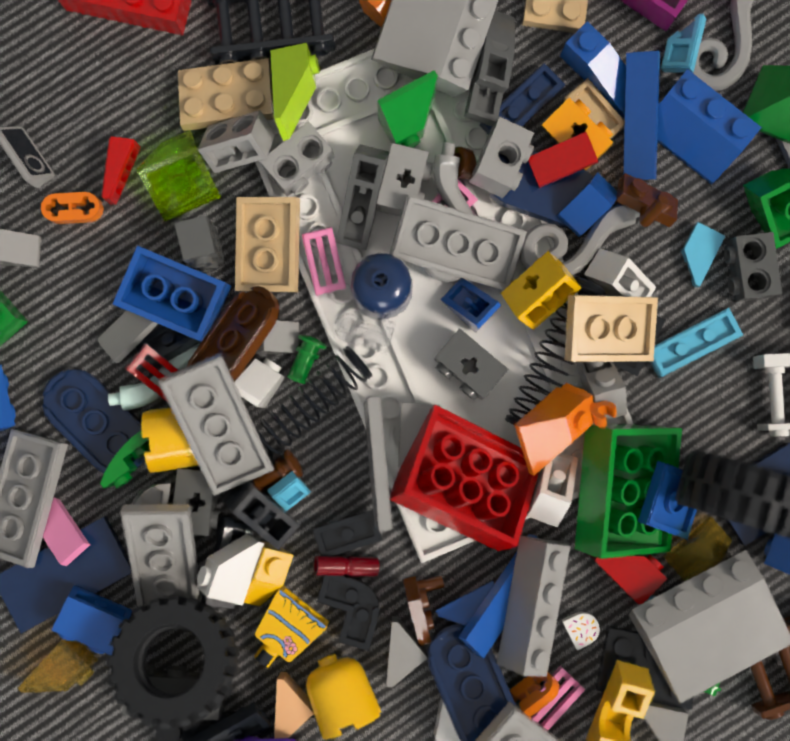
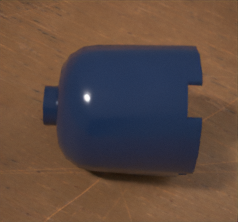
M376 253L369 255L357 264L352 273L351 294L354 304L362 314L372 319L387 320L395 317L407 308L412 299L413 284L409 269L401 259L391 254ZM379 275H383L381 279L376 278Z

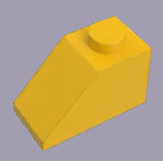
M261 541L264 543L244 600V603L261 606L283 586L294 556L281 547L278 550L272 544Z

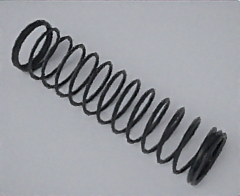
M573 276L578 284H581L580 292L594 296L606 295V291L599 285ZM565 302V306H561L558 309L567 310L568 304ZM558 309L555 312L561 318L555 317L549 320L556 329H546L544 331L546 336L552 341L542 340L539 342L540 346L547 352L537 351L534 353L535 357L543 364H529L531 370L539 376L532 374L524 375L525 380L534 387L519 386V390L532 400L523 397L513 398L519 406L527 411L531 409L518 400L535 405L541 401L522 388L545 395L551 393L527 377L543 380L559 387L563 386V384L540 373L533 366L543 367L569 376V373L552 366L537 354L550 356L574 365V362L564 360L565 358L552 352L542 344L548 343L565 348L563 343L547 333L555 332L566 335V331L552 322L557 320L567 323V318ZM510 408L509 412L511 415H506L504 419L515 425L522 418L513 411L525 415L528 412Z
M349 346L343 348V351L351 363L363 375L364 379L354 372L338 355H335V357L343 366L355 387L343 379L329 363H326V366L336 377L346 395L339 392L319 371H316L332 393L336 403L328 399L310 379H307V382L321 398L327 411L316 405L301 387L297 388L307 399L318 419L313 418L303 410L292 395H288V398L300 410L308 427L299 423L282 403H279L280 408L293 421L299 435L291 432L273 411H269L272 418L285 431L290 443L280 439L270 425L260 418L261 424L276 439L280 451H277L269 446L257 430L263 445L267 447L270 453L271 462L273 461L272 451L277 454L282 453L283 447L281 443L286 446L292 445L290 435L301 438L300 427L305 430L311 429L309 419L314 422H320V415L317 409L324 414H329L327 402L333 406H339V400L335 392L343 398H348V392L344 384L353 390H358V385L352 374L362 382H367V379L373 377L365 363Z

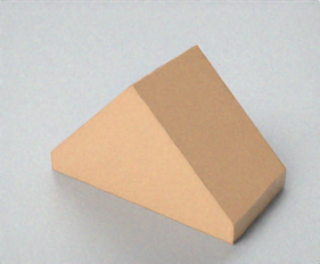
M280 672L276 687L274 738H289L314 712L308 695L287 672Z

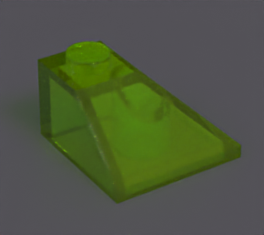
M191 130L161 142L137 168V173L164 221H168L221 197L207 163L198 151L199 146Z

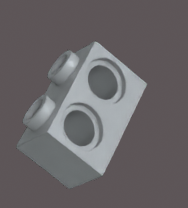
M258 110L208 126L198 151L212 171L217 173L266 159L276 134L262 112Z
M308 121L294 132L289 140L282 142L260 163L266 173L288 197L292 193L297 195L303 191L309 184L307 180L316 173L321 175L332 166V160L335 157L333 149ZM310 146L320 149L319 154L314 158L304 156V151ZM286 166L296 168L295 174L290 178L280 176L281 170Z

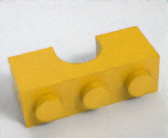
M617 660L586 736V741H631L630 729L633 717L644 719L655 692L647 668Z

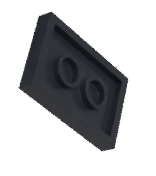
M607 626L595 687L598 691L605 692L615 664L619 660L649 670L655 691L651 702L688 710L692 709L694 696L679 704L638 632Z

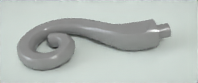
M755 0L730 1L735 52L732 62L723 73L719 75L706 74L699 66V57L703 52H711L714 56L713 67L721 68L726 63L728 57L725 45L715 38L701 39L693 74L715 91L724 90L737 82L748 66L752 49L750 11Z
M443 143L442 154H436L434 160V179L437 190L448 207L473 214L458 187L460 158L454 156L455 144ZM423 267L431 277L441 282L449 283L461 279L457 276Z
M621 203L611 207L592 225L577 253L569 260L563 262L571 275H576L590 263L611 233L635 225L636 218L640 217V213ZM545 223L534 226L526 233L520 253L521 263L526 270L539 259L535 252V245L542 237H550L554 241V247L549 252L557 259L562 258L566 254L568 239L561 228L554 224Z

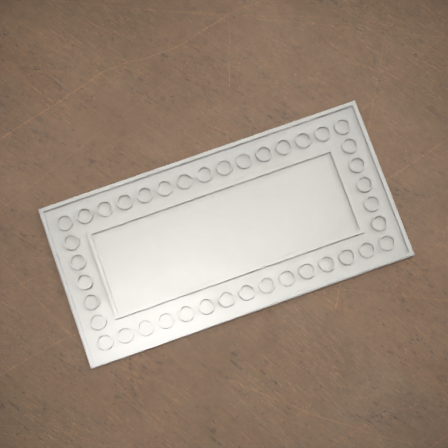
M374 49L320 70L319 74H315L316 89L293 133L309 121L333 149L335 158L332 160V166L321 175L316 173L307 180L309 184L303 191L297 195L292 193L288 197L300 198L299 269L334 354L338 355L354 372L364 379L363 375L351 363L343 351V348L349 346L373 375V377L367 379V382H362L352 374L358 385V390L351 388L349 390L365 429L364 401L369 397L381 398L388 484L392 491L400 469L398 467L402 403L440 405L441 408L521 447L515 425L505 421L504 418L508 414L511 415L509 412L510 408L529 412L519 406L513 398L523 397L532 400L519 390V386L534 387L525 380L524 375L532 374L539 376L531 370L529 364H543L535 357L534 353L537 351L547 352L540 346L539 342L542 340L552 341L546 336L544 331L546 329H556L549 320L561 317L554 312L537 328L532 330L515 316L500 294L503 290L467 280L501 305L475 333L440 300L458 280L449 283L441 282L431 277L423 266L406 261L402 262L409 269L413 284L412 299L407 308L397 316L387 320L372 319L362 314L354 304L351 294L352 273L357 264L365 257L376 253H390L400 216L376 211L367 250L336 243L347 289L316 296L302 234L332 227L336 242L354 152L360 144L385 151H390L392 144L378 120L377 100L414 81V79L371 60ZM470 86L468 91L454 98L436 90L424 135L420 139L421 142L414 147L415 149L429 152L428 162L433 163L429 182L423 181L420 190L421 193H425V200L432 201L439 194L434 179V160L436 154H442L443 143L455 144V147L469 148L475 154L477 163L487 140L488 134L479 126L480 122L464 117ZM274 119L267 120L276 134L269 153L284 142ZM310 146L304 151V156L314 158L319 154L320 149ZM261 160L256 161L255 163L269 197H287L263 169L260 163ZM286 166L281 170L280 176L290 178L295 174L296 168ZM405 177L401 182L402 188L407 189V185L410 183L409 177ZM458 179L478 199L470 208L474 215L527 232L536 225L548 223L503 207L493 201L488 191L469 183L467 179ZM442 200V201L439 203V204H441V205H446V203L444 202V200ZM323 236L322 241L332 283H339L328 236ZM542 237L537 241L535 252L538 258L554 247V241L550 237ZM311 239L310 244L320 286H327L316 239ZM520 256L512 281L526 271L521 263ZM563 257L558 259L562 263L564 262ZM379 275L376 278L381 279L383 275ZM558 309L567 318V310ZM552 321L555 325L566 331V322ZM459 328L509 369L482 400L478 396L474 400L471 399L460 389L462 383L454 376L449 380L435 368L438 363L434 358ZM547 332L554 339L565 345L566 335ZM542 343L552 352L565 358V348ZM537 354L552 366L569 373V376L543 367L533 366L536 370L558 383L564 385L567 382L583 389L576 362H574V365L550 356ZM462 359L461 363L464 365L462 372L464 374L469 372L475 374L477 372L473 368L475 362L472 359L468 362ZM338 361L345 380L355 387L351 378ZM527 377L549 392H552L556 387L561 388L543 380ZM522 388L524 391H526L527 393H529L530 395H532L540 401H542L547 396L536 391ZM518 400L531 410L536 406L535 404ZM628 409L627 415L607 419V423L634 425ZM513 411L521 418L525 416V414ZM585 431L562 451V453L578 458L572 500L578 498L580 492ZM397 504L421 563L475 541Z

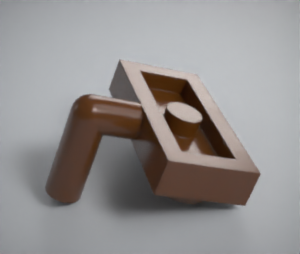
M626 173L618 181L616 201L639 212L641 226L648 227L654 221L667 227H671L675 223L678 213V199L674 198L670 193L662 192L648 185L644 180L634 178Z
M442 575L417 581L416 576L405 578L403 581L419 646L430 644L429 630L435 629L431 610L424 611V608L429 607L426 592L445 588Z

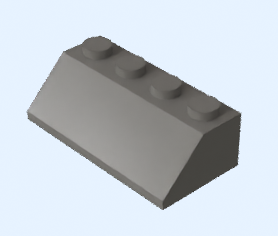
M520 536L497 659L498 665L523 676H547L568 563L569 542Z

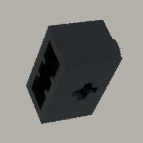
M251 481L236 486L223 500L232 513L278 550L300 526L287 511Z

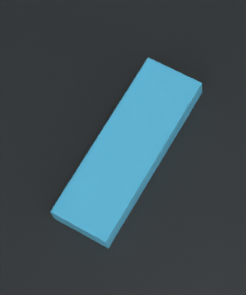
M727 308L656 344L654 348V361H650L658 378H661L743 336V333L730 308Z

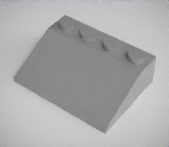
M391 0L371 60L414 80L435 70L438 75L436 90L454 98L469 89L498 0Z
M746 550L632 609L629 614L630 619L679 704L790 645L788 628L765 579Z

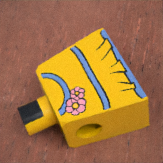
M283 585L274 596L254 634L263 642L254 657L265 667H270L278 655L290 663L325 631L329 621Z

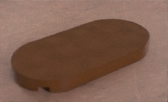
M260 286L250 288L252 291L247 293L242 291L237 294L196 349L187 367L221 353L235 382L274 327L279 315L277 298L269 290Z

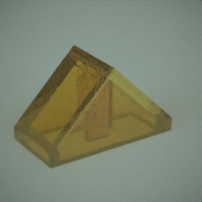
M710 516L689 534L687 540L683 539L671 549V552H668L663 557L682 580L687 581L718 565L732 540Z

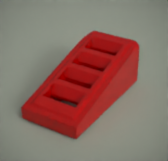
M113 136L109 138L101 197L110 205H117L140 151V145L134 139Z

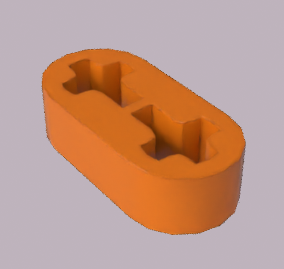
M90 192L50 194L41 203L43 216L55 224L94 222L102 216L104 209L101 200ZM87 200L95 205L94 208L89 209V214L81 209H76L78 206H85ZM56 202L69 209L58 211V216L50 211L51 208L56 207Z
M549 672L547 676H527L511 688L510 693L514 702L520 700V710L529 717H532L555 699L559 692V683ZM542 681H545L544 685L546 689L543 692H541L540 683Z

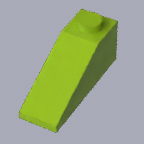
M307 43L270 50L274 120L283 141L289 140L316 89L315 74L320 73L316 54H310Z

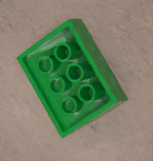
M593 423L585 431L575 550L600 559L671 552L672 534L639 523L638 520L657 461L679 468L682 428L607 423L605 428H601Z

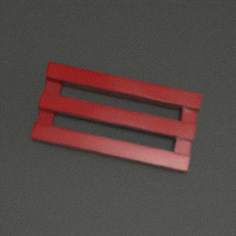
M144 344L141 347V351L132 358V362L127 364L124 369L168 403L163 390L136 368L140 364L157 379L165 377V375L144 359L148 354L170 373H175L179 370L150 346Z

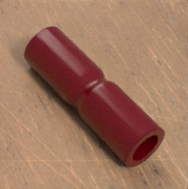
M315 556L313 563L314 574L324 576H343L346 574L349 576H378L380 567L377 557L345 558L342 556Z

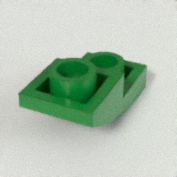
M142 430L123 445L108 465L100 482L104 489L113 486L119 489L133 479L130 474L138 468L131 458L133 457L137 460L144 456V452L150 451L149 438H142Z

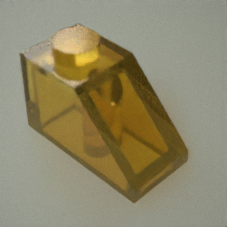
M63 639L17 689L21 693L68 691L75 684L81 687L95 673L91 667L98 659L80 642Z

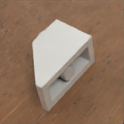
M601 248L590 262L584 274L591 282L602 287L609 296L651 297L656 288L628 257Z
M255 358L235 381L241 397L257 407L266 408L285 378L279 373L282 367L268 358H265L263 362Z
M561 452L540 470L527 517L558 527L571 505L578 458Z
M245 534L208 556L205 566H202L199 570L197 588L207 598L243 605L264 543L253 535Z

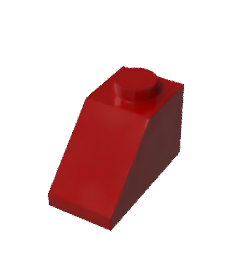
M651 554L647 557L635 555L605 559L590 555L638 605L643 604L667 580L660 572L664 568L663 565Z

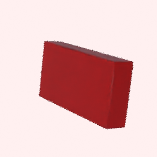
M584 132L530 156L528 162L537 184L541 188L598 163V158L587 132Z

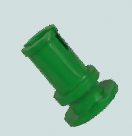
M299 334L298 338L303 341L301 346L296 347L298 353L287 377L295 382L306 384V379L315 359L318 360L320 357L318 354L319 349L326 350L327 346L317 338Z

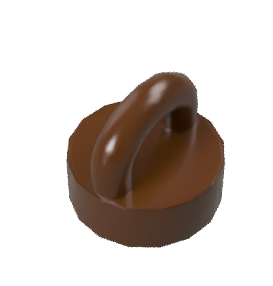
M455 147L454 156L460 158L458 179L469 180L476 166L475 154L469 148Z

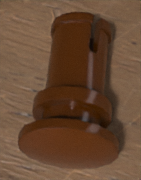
M289 449L284 451L285 458L279 457L275 460L273 471L253 479L254 484L263 492H266V490L291 471L299 478L303 476V470L298 459Z

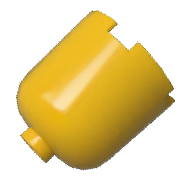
M171 408L150 409L142 413V438H149L150 452H144L145 461L150 473L199 466Z
M331 654L318 660L320 667L313 670L307 677L306 689L323 739L341 736L340 729L351 724L357 730L380 717L379 713H381L379 704L365 671L357 660L350 657L337 659L336 654Z

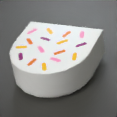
M580 611L561 620L577 651L593 643L599 635V623L588 612Z

